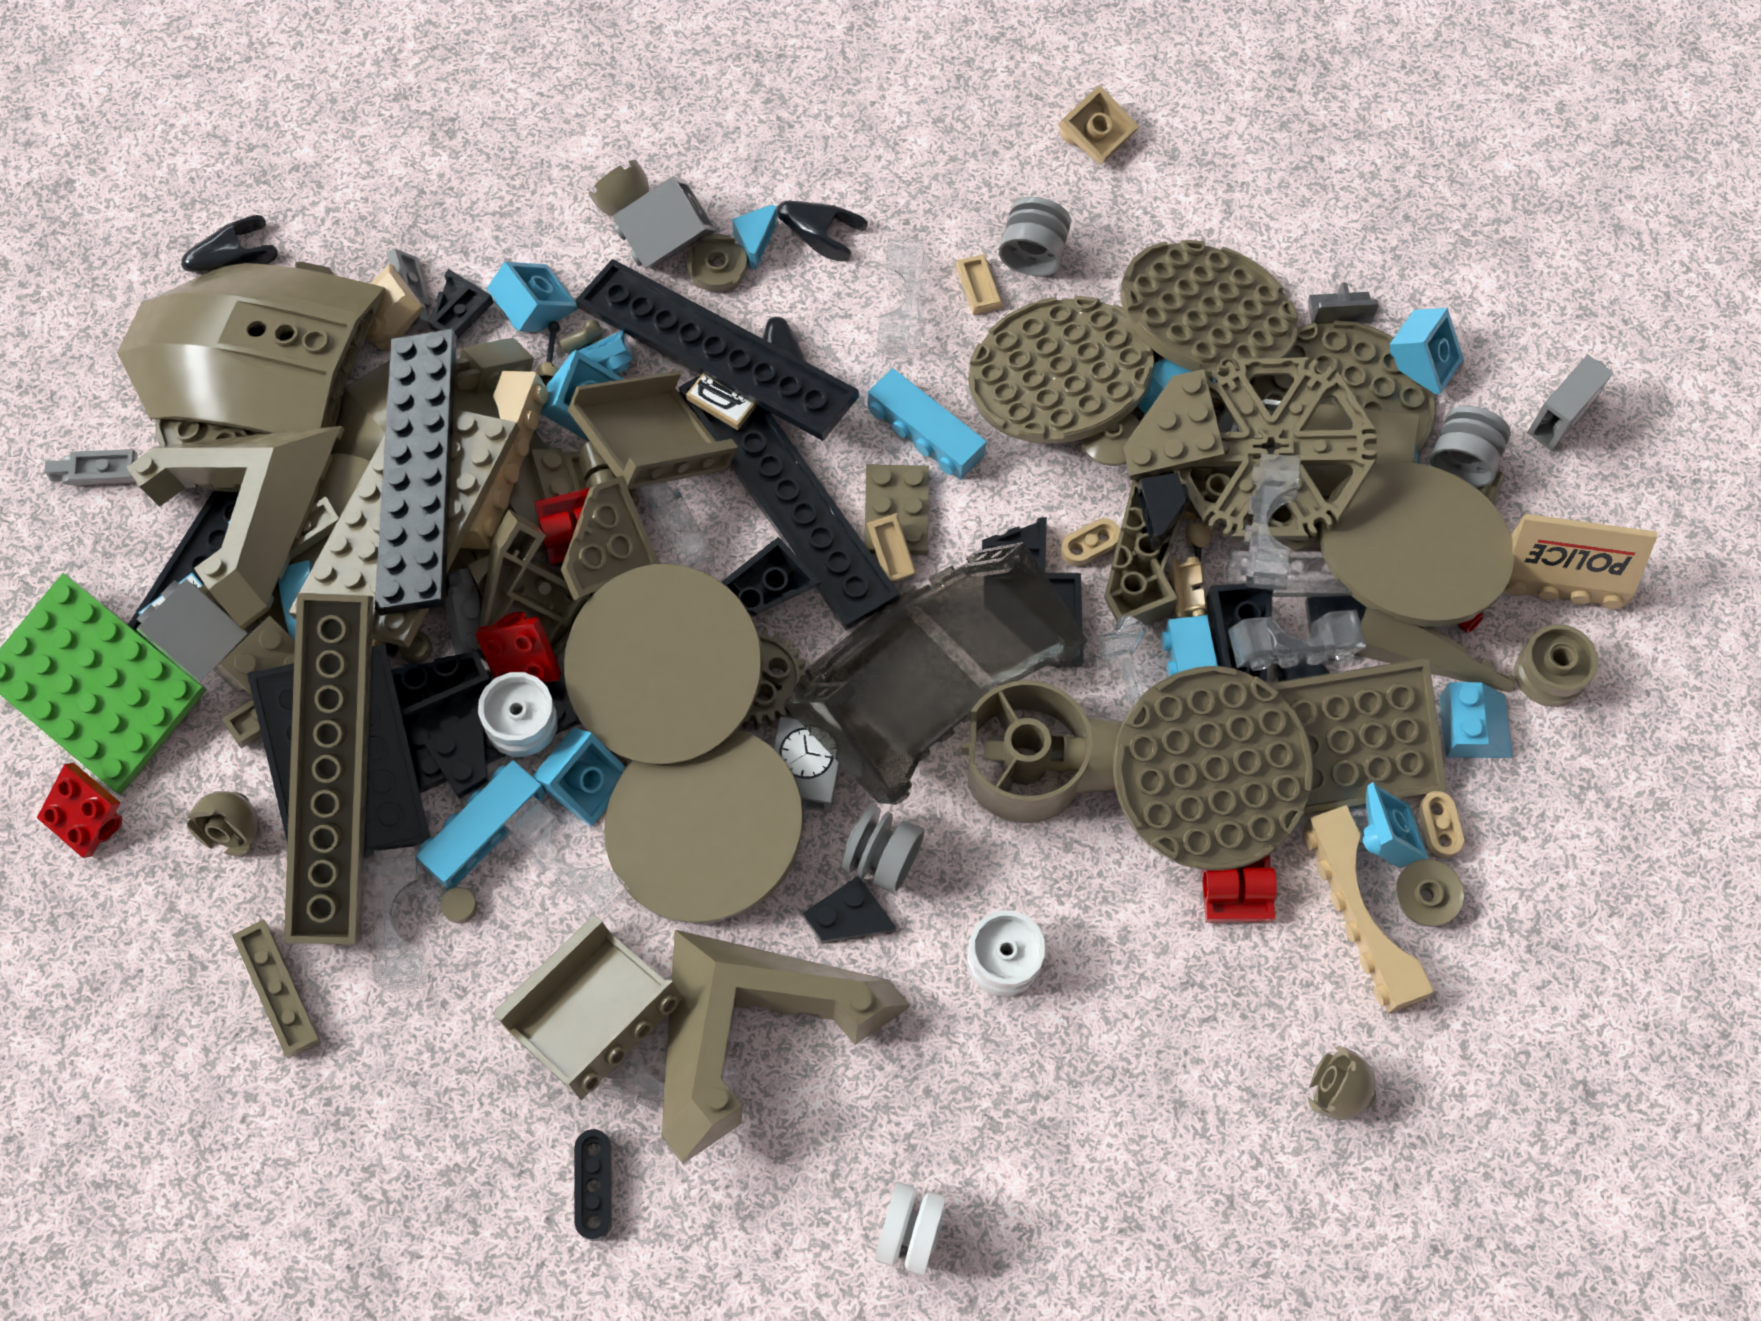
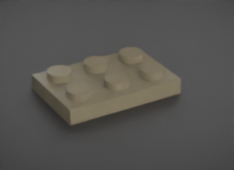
M866 464L864 544L871 554H876L866 523L897 513L910 554L928 555L929 466Z

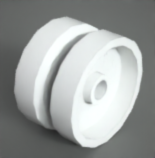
M509 672L490 682L480 696L478 715L490 743L499 752L512 757H528L541 752L552 742L558 728V715L547 686L539 678L525 672Z
M999 910L985 916L975 926L967 950V967L973 981L984 991L996 996H1014L1026 991L1036 981L1045 957V939L1039 926L1028 916L1019 912ZM1004 951H1008L1011 953V955L1005 956L1003 955Z
M897 1182L879 1240L875 1261L893 1266L897 1263L902 1245L909 1247L904 1263L906 1271L924 1276L930 1253L934 1254L942 1228L943 1220H940L946 1196L929 1191L924 1195L918 1213L913 1211L917 1196L915 1187Z

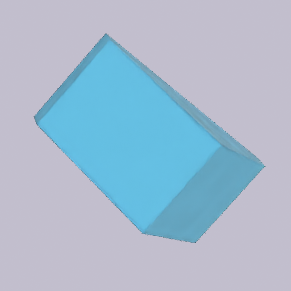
M769 205L732 219L733 235L738 245L745 249L747 263L751 269H757L778 223L777 206Z

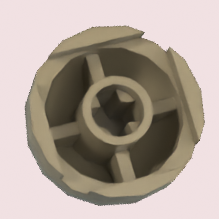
M637 160L628 161L631 167L625 170L621 165L616 167L594 185L597 189L595 193L589 191V197L603 213L613 216L649 192L648 178Z
M212 792L202 797L187 817L190 818L187 828L199 842L210 849L213 843L228 847L224 854L230 856L246 854L259 830V819L255 808L249 802V799L239 792Z
M1337 1046L1335 1049L1338 1052L1334 1055L1327 1053L1317 1065L1309 1088L1317 1086L1314 1100L1308 1098L1311 1109L1317 1113L1337 1120H1350L1360 1115L1374 1103L1376 1098L1374 1071L1362 1056L1346 1047Z

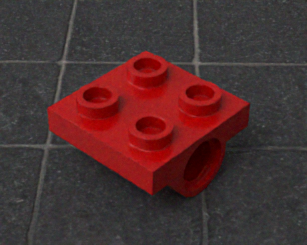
M590 488L533 501L540 529L546 535L543 542L550 565L564 562Z
M514 612L503 616L494 625L479 627L475 633L494 679L509 672H525L545 683L557 681L562 674L539 617L528 619L524 612Z
M74 762L63 765L37 819L82 858H87L94 854L99 843L108 840L120 828L122 816L116 811L121 802Z
M1270 854L1257 862L1236 869L1201 870L1205 923L1274 922L1276 919L1274 901L1277 893V880L1275 869L1271 867Z

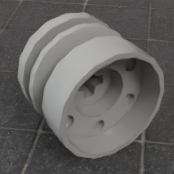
M1024 197L1016 200L1011 206L1006 230L1003 232L998 255L1002 262L1018 273L1035 277H1044L1055 273L1059 269L1064 244L1067 241L1072 219L1068 211L1060 204L1041 197Z
M1458 406L1451 409L1445 418L1444 425L1440 431V437L1436 441L1430 456V466L1454 474L1475 488L1490 485L1495 479L1501 463L1500 457L1505 452L1506 444L1510 439V427L1503 418L1485 408Z
M870 805L862 818L855 824L848 838L845 848L846 852L842 861V870L851 873L859 863L857 877L863 879L874 867L876 868L874 885L895 894L902 886L916 859L924 838L925 829L907 820H903L892 831L890 829L893 814L886 812L879 821L881 809L875 805Z

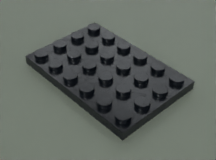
M385 643L372 646L364 857L422 844L430 838ZM294 663L247 674L287 844Z

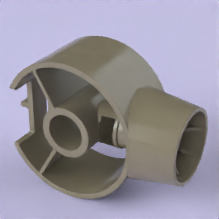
M1020 680L1000 685L985 694L971 710L970 743L961 744V755L969 756L968 788L974 798L986 810L1005 820L1020 823H1033L1050 819L1066 810L1079 794L1116 791L1113 777V757L1117 736L1123 721L1086 715L1081 706L1069 694L1048 683ZM1014 710H1034L1048 714L1063 723L1074 737L1050 734L1045 724L1032 718L1018 719ZM994 717H997L1003 727L1005 737L1004 741H985L984 760L1002 761L1004 774L996 786L984 778L975 766L976 733L986 722ZM1028 748L1035 751L1036 754L1027 756L1018 753L1016 750ZM1046 771H1078L1068 783L1050 793L1022 796L1008 792L1014 782L1022 785L1034 784L1042 779Z

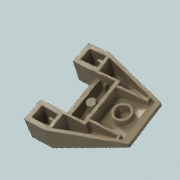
M508 510L491 540L479 627L494 625L503 616L514 612H524L528 619L539 617L556 657L566 648L568 636L575 619L594 593L574 600L563 575L532 559L546 535L536 524ZM477 640V648L482 650Z

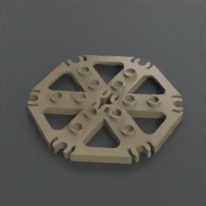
M1310 357L1234 359L1239 371H1236L1234 364L1229 361L1226 363L1229 374L1225 377L1220 376L1215 369L1212 370L1214 383L1206 375L1211 399L1222 402L1240 432H1220L1225 459L1171 471L1172 473L1179 474L1181 484H1186L1189 502L1203 525L1205 526L1209 518L1208 525L1211 531L1219 523L1226 524L1227 527L1223 531V537L1227 539L1231 536L1232 541L1309 540V535L1304 531V528L1308 529L1310 536L1313 538L1317 537V530L1314 527L1316 523L1322 522L1328 530L1332 529V519L1329 515L1335 519L1338 525L1374 468L1377 450H1367L1364 448L1366 444H1376V429L1338 371L1333 379V368L1330 366L1324 374H1317L1315 371L1318 368V360L1314 359L1310 363ZM1261 375H1289L1294 379V382L1271 416L1250 384V381L1253 377ZM1327 397H1333L1338 400L1353 424L1351 430L1303 431L1322 400ZM1270 442H1273L1276 448H1280L1275 449L1272 455H1269L1266 449H1262L1267 448ZM1303 465H1347L1352 469L1353 475L1339 497L1333 502H1326ZM1239 466L1216 503L1206 502L1190 477L1192 470L1197 467ZM1271 481L1292 513L1293 522L1285 527H1254L1248 523L1247 518Z

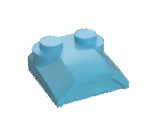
M624 330L578 350L615 374L629 368L628 364L633 359V351Z
M1374 782L1367 785L1366 808L1369 826L1364 829L1365 836L1363 837L1366 849L1371 854H1376L1389 864L1399 868L1408 866L1418 860L1429 859L1410 804L1380 788Z

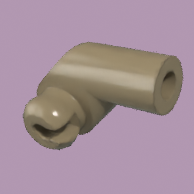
M593 319L588 320L584 323V329L560 339L563 351L568 353L598 341L603 334V329L600 327L599 322Z

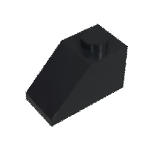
M1178 473L1140 479L1137 497L1152 550L1160 548L1182 516L1185 503L1189 502L1186 484H1181Z

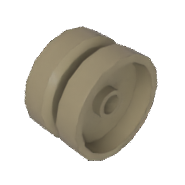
M1549 625L1539 629L1531 636L1526 646L1519 653L1514 664L1515 680L1519 689L1530 700L1543 706H1563L1576 699L1593 680L1599 667L1598 653L1593 642L1582 631L1569 625Z

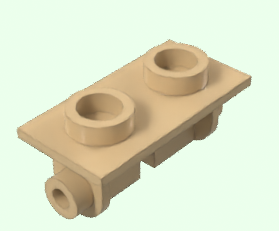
M1189 557L1186 559V563L1183 564L1176 558H1171L1172 570L1169 574L1170 581L1175 588V595L1178 598L1174 608L1176 616L1178 618L1206 615L1208 613L1206 590L1204 588L1194 590V587L1205 584L1203 563L1199 561L1198 557Z

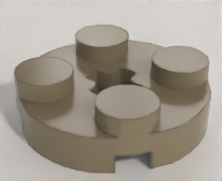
M710 234L701 238V242L695 247L693 244L687 254V269L693 284L697 288L714 292L738 288L747 272L745 249L736 244L735 239L728 235ZM717 258L721 259V263H723L720 267H713L709 264L714 263Z

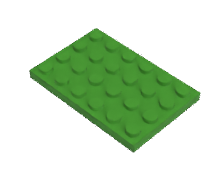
M64 573L60 575L0 647V695L113 791L119 794L126 790L207 690Z

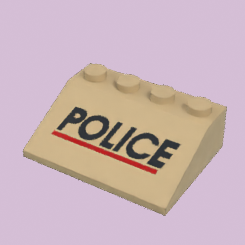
M1524 514L1511 535L1515 560L1511 578L1504 591L1513 596L1524 594L1537 595L1543 600L1566 599L1578 605L1588 603L1602 604L1608 609L1625 607L1635 595L1656 542L1657 531Z

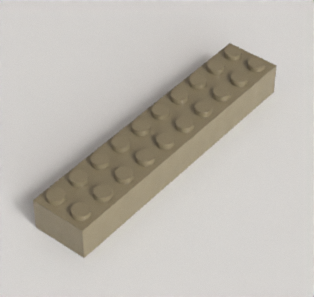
M297 593L284 943L355 945L361 940L373 596Z

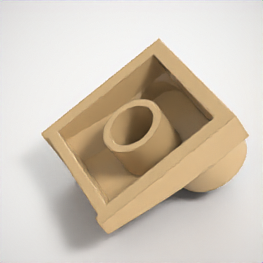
M1100 85L1058 124L1060 134L1067 143L1078 145L1100 165L1140 128Z
M389 264L370 283L385 287L386 291L366 339L385 351L391 350V339L402 337L425 309V306L419 302L393 264Z

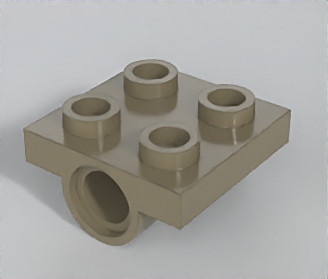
M591 442L584 444L578 452L563 453L574 491L590 488L616 478L613 471ZM636 488L628 489L637 508L640 502Z

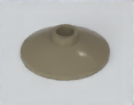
M1128 414L1124 419L1107 430L1082 439L1086 453L1091 459L1103 465L1118 466L1126 464L1123 447L1140 424V421L1135 416ZM1117 431L1118 433L1110 434L1109 432Z
M1432 859L1415 861L1400 873L1396 882L1395 894L1398 905L1402 912L1417 924L1429 927L1444 925L1453 920L1463 906L1464 889L1460 878L1453 869L1440 861ZM1423 890L1431 893V901H1426L1422 898L1421 892Z

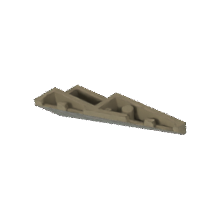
M1368 607L1358 626L1349 654L1390 664L1426 658L1430 662L1431 674L1464 682H1481L1493 689L1505 692L1511 691L1516 679L1513 675L1506 676L1492 670L1493 663L1486 659L1480 663L1468 656V648L1432 627L1398 622L1394 620L1393 616L1377 609L1372 611Z

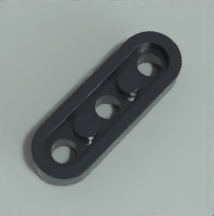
M590 1129L581 1133L574 1146V1224L577 1232L589 1241L603 1239L612 1227V1146L607 1135L597 1129ZM591 1144L600 1145V1151L597 1155L591 1156L588 1154L587 1150ZM592 1180L600 1181V1188L596 1192H590L587 1188L588 1183ZM593 1216H598L601 1220L600 1225L595 1229L589 1228L588 1220Z

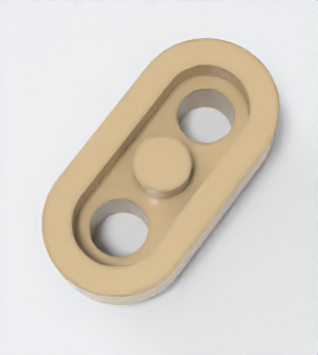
M1101 518L1070 533L1062 542L1061 556L1063 560L1071 566H1083L1112 551L1117 546L1120 528L1113 520ZM1106 535L1109 540L1102 541L1098 536ZM1079 549L1082 554L1075 555L1071 550Z
M1442 791L1430 792L1424 797L1419 806L1427 845L1435 856L1445 859L1451 858L1461 850L1464 844V836L1456 805L1452 797ZM1431 807L1439 808L1441 815L1433 814ZM1439 838H1445L1449 842V846H1442L1439 843Z

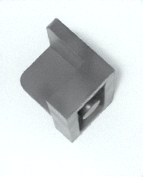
M1347 282L1341 283L1338 293L1309 295L1308 298L1311 323L1316 324L1333 323L1334 320L1351 321L1361 324L1372 323L1379 307L1378 300L1371 299L1369 292L1349 293Z

